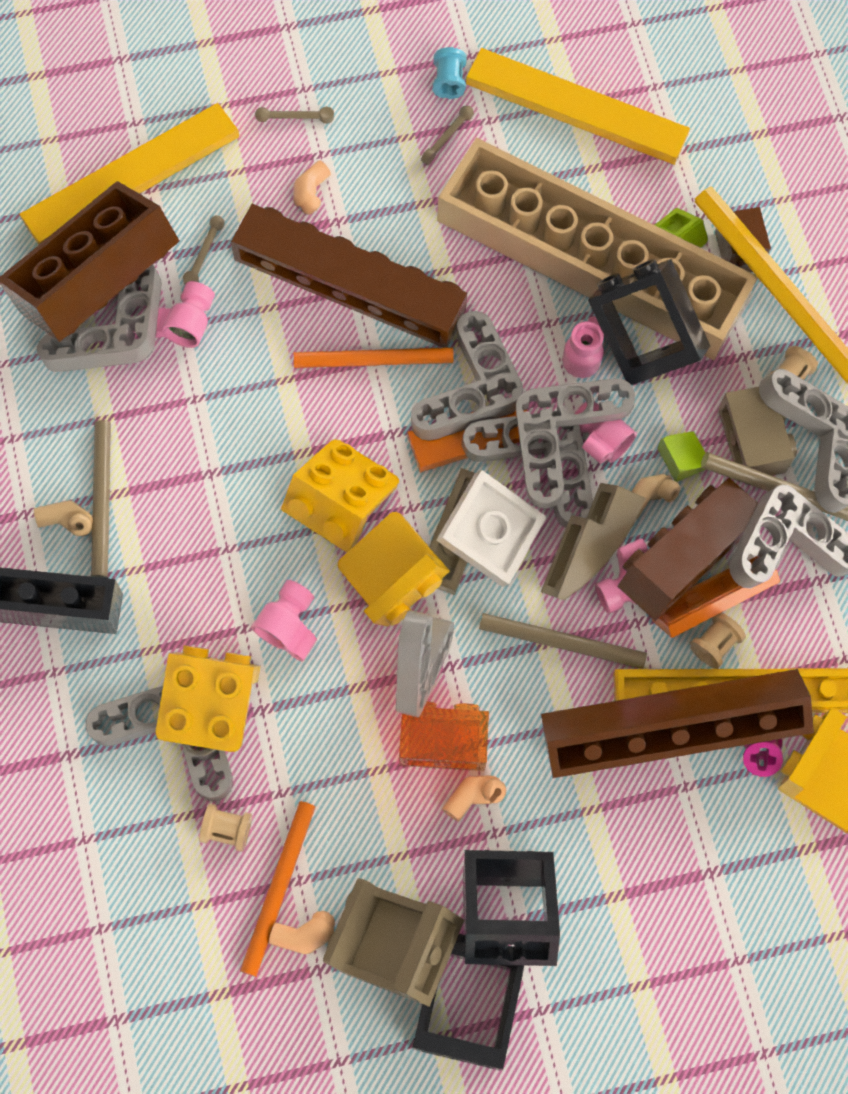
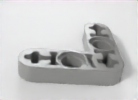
M152 264L139 275L134 283L127 285L119 292L115 324L78 328L73 334L66 336L60 342L49 334L45 335L37 345V354L46 368L52 372H63L133 364L148 358L153 352L162 286L161 278L155 266ZM141 283L140 287L142 291L139 290L136 284ZM140 305L147 306L146 310L139 316H128L133 308ZM133 331L136 332L139 339H135ZM94 342H104L103 347L97 352H86L87 348Z
M467 312L459 318L457 323L458 343L476 382L423 399L414 405L411 411L412 431L422 440H436L465 430L471 423L497 419L516 411V402L523 393V385L492 320L483 312ZM474 327L477 332L481 331L482 343L477 346V338L472 331H468L469 328ZM485 356H495L501 363L496 368L486 369L478 362ZM504 389L507 394L511 393V397L505 399L503 394H498V391ZM484 394L487 396V401H490L489 406L485 405ZM462 400H472L479 407L473 413L465 414L458 411L456 405ZM444 408H449L451 419H448L447 412L444 413ZM430 415L432 419H436V423L429 425L427 420H423V416Z
M777 369L760 382V396L768 407L820 437L814 487L815 496L821 507L831 513L839 512L848 507V406L785 369ZM806 401L814 407L817 416L810 411ZM834 451L842 458L844 467L836 459Z
M613 378L527 390L519 396L516 402L517 426L528 499L533 505L548 509L556 506L563 497L564 479L556 428L625 418L631 413L635 402L634 389L627 381ZM612 391H618L620 397L627 398L622 400V406L619 408L614 407L612 401L599 402V411H593L594 397L592 393H598L597 401L609 399ZM571 395H579L586 400L587 407L582 413H569L563 405L565 399ZM551 398H557V412L559 416H552L553 408L540 410V417L532 418L531 413L528 411L523 412V410L529 409V402L537 401L538 407L545 408L551 407ZM544 439L550 443L552 451L545 458H535L528 451L529 444L533 440ZM552 465H555V469H553V468H547V467H550V466H552ZM547 468L549 485L557 487L551 490L549 497H543L541 491H534V488L540 485L539 469Z
M553 411L552 416H559L558 412ZM540 413L531 414L532 418L540 417ZM516 416L471 423L466 428L462 437V448L466 456L477 462L522 457L520 446L514 444L509 437L510 430L518 427ZM579 425L562 427V429L570 430L567 432L564 440H560L557 434L561 461L569 460L578 469L577 477L571 480L564 479V490L566 491L563 492L561 501L553 507L557 521L564 527H567L569 519L573 515L572 512H565L564 510L570 502L569 490L581 486V489H576L574 493L576 506L584 507L578 517L586 518L593 502ZM497 429H503V448L501 449L498 448L499 440L487 442L485 450H479L477 444L470 443V441L474 440L477 432H482L484 438H495L498 434ZM539 439L533 440L528 446V451L531 455L544 454V457H547L552 451L550 443L544 439L542 440L543 443H539ZM552 465V466L547 467V468H553V469H555V465ZM550 485V491L554 488H557L556 486Z
M779 485L761 497L730 559V574L733 580L743 588L751 589L768 581L773 575L790 540L829 573L837 577H843L848 575V533L789 485ZM780 509L783 511L782 514L774 516ZM806 522H810L815 526L818 532V540H814L809 536L806 530ZM760 527H765L771 533L773 538L772 546L762 540ZM756 556H759V558L754 560L753 564H751L750 561H748Z
M409 610L405 615L398 643L396 712L417 718L421 715L449 652L454 633V622Z
M163 686L110 701L93 708L86 719V730L90 737L99 745L114 746L155 733L157 719L152 723H142L137 719V710L141 704L150 701L160 706ZM128 708V717L134 728L127 730V725L123 721L114 724L111 727L112 733L109 735H105L101 729L96 730V727L102 724L101 718L108 715L112 721L125 718L121 710ZM182 744L191 780L198 795L204 800L211 802L220 801L227 797L233 787V776L226 752L210 748L204 751H197L191 748L190 745ZM218 753L220 754V759H211ZM211 759L216 774L218 776L225 775V779L220 780L218 783V790L211 791L208 785L201 786V782L207 780L208 775L203 762L195 767L194 761Z

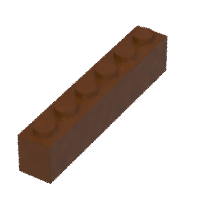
M252 203L231 240L235 261L442 348L449 346L457 330L458 320L466 312L468 293L462 291L457 284L450 281L441 282L426 276L417 267H405L397 264L378 251L368 252L356 247L350 240L344 237L327 235L308 222L302 221L298 223L284 217L281 212L272 207L262 208Z
M798 669L541 714L552 778L814 733L811 695Z

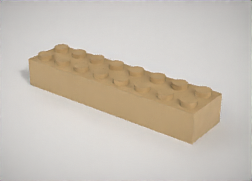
M477 137L438 197V222L589 298L598 289L597 283L608 276L619 273L621 278L633 274V269L648 260L656 259L658 264L672 259L710 343V348L704 356L712 360L716 359L746 305L758 278L756 275ZM656 285L613 301L617 312L676 342L681 340Z

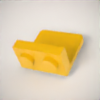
M334 439L293 474L281 510L343 551L348 552L357 544L368 516L397 488L399 478L384 466L375 463L356 451L349 444Z
M391 512L338 561V569L369 605L364 610L366 615L374 624L387 627L402 621L407 612L411 610L410 607L421 597L424 598L433 593L442 584L441 579L450 572L405 517L398 512Z
M187 645L183 646L182 653H168L155 731L157 738L162 741L228 752L238 751L243 744L252 684L258 682L261 665L250 664L251 656L226 652L225 659L208 657L209 649Z
M832 707L822 717L816 714L813 716L814 733L802 735L807 741L801 751L793 750L780 770L785 777L778 790L848 834V733L840 729L847 716Z

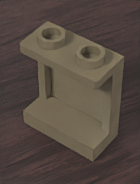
M358 878L352 892L347 897L344 911L335 932L328 941L323 962L345 975L430 1007L465 920L443 905L431 901L425 904L383 890L367 880Z

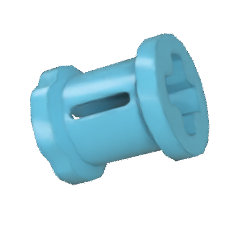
M446 47L437 50L434 54L433 64L437 68V78L434 80L432 91L440 98L455 99L464 95L466 82L462 77L463 68L467 63V55L461 49Z

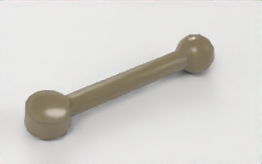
M468 105L461 107L458 118L437 142L423 153L421 157L423 163L430 165L436 153L462 123L472 119L474 115L472 107Z
M327 106L321 108L320 111H268V109L260 107L255 112V118L259 122H266L268 119H320L321 122L328 124L334 120V110Z
M215 215L210 219L209 225L211 228L191 271H187L183 275L184 284L190 281L199 282L198 273L217 231L222 230L225 222L221 216Z

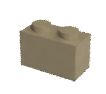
M759 387L725 393L718 411L733 462L771 476L786 473L797 455V447L791 433L787 434L784 424L785 416L774 411L764 403L759 393Z

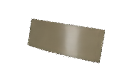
M600 483L587 517L571 515L541 592L565 601L582 588L605 566L621 546L634 525L646 498L617 485Z

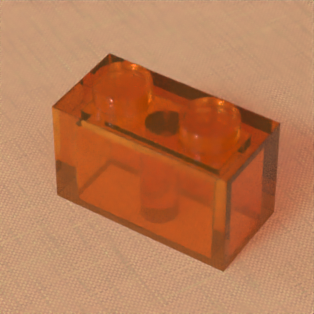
M427 701L418 718L402 714L399 766L485 771L487 764L489 711H480V706L469 703L455 704L454 709L437 708L436 703Z

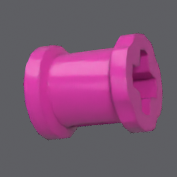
M783 739L744 745L743 762L746 769L759 777H769L776 774L783 764V753L781 751ZM760 748H766V751H760ZM759 759L764 760L763 766L759 765Z

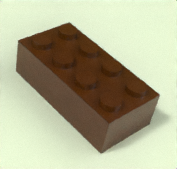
M116 181L1 275L0 285L20 314L60 342L66 336L73 334L79 325L96 311L104 308L109 300L127 285L134 283L139 275L153 263L165 257L168 251L180 240L160 205Z

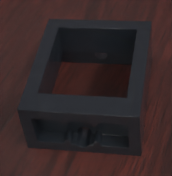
M656 259L648 260L633 269V274L621 278L619 273L608 276L597 283L598 289L588 299L620 370L630 385L699 362L710 348V343L672 259L658 264ZM656 285L681 340L638 356L613 301Z
M464 851L463 917L465 920V964L557 966L560 926L554 852ZM477 886L542 887L544 921L479 920Z
M459 934L450 956L464 960V935ZM489 965L510 970L494 1047L428 1032L436 997L435 992L430 1007L422 1004L412 1050L494 1070H503L525 965Z

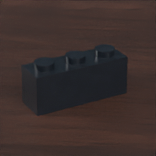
M0 567L1 623L117 634L123 593L116 579Z

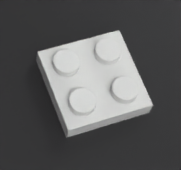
M480 470L472 477L436 541L504 587L512 581L547 516L483 470Z

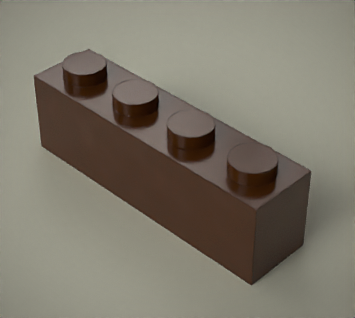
M731 478L725 480L717 489L712 484L708 486L695 501L698 506L692 509L687 505L672 521L671 524L674 527L670 531L662 527L648 542L649 550L644 553L641 549H638L622 566L627 573L617 587L654 621L662 616L739 543L758 502Z

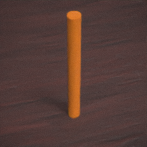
M453 347L294 352V368L443 364L454 362Z
M299 801L240 969V972L257 977L272 928L277 920L316 808L307 802Z

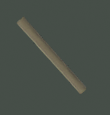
M99 420L94 423L91 577L108 578L111 423L105 420Z
M706 452L702 458V468L767 492L782 484L789 485L822 512L848 521V507L836 513L828 512L817 501L815 491Z
M485 613L482 614L479 627L480 630L641 669L644 668L647 657L646 652Z

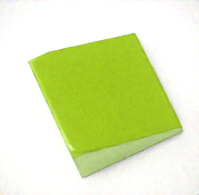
M675 208L655 224V226L700 248L708 242L703 219L679 208Z
M694 431L661 438L657 449L674 481L678 482L707 470L701 467V461L706 452Z

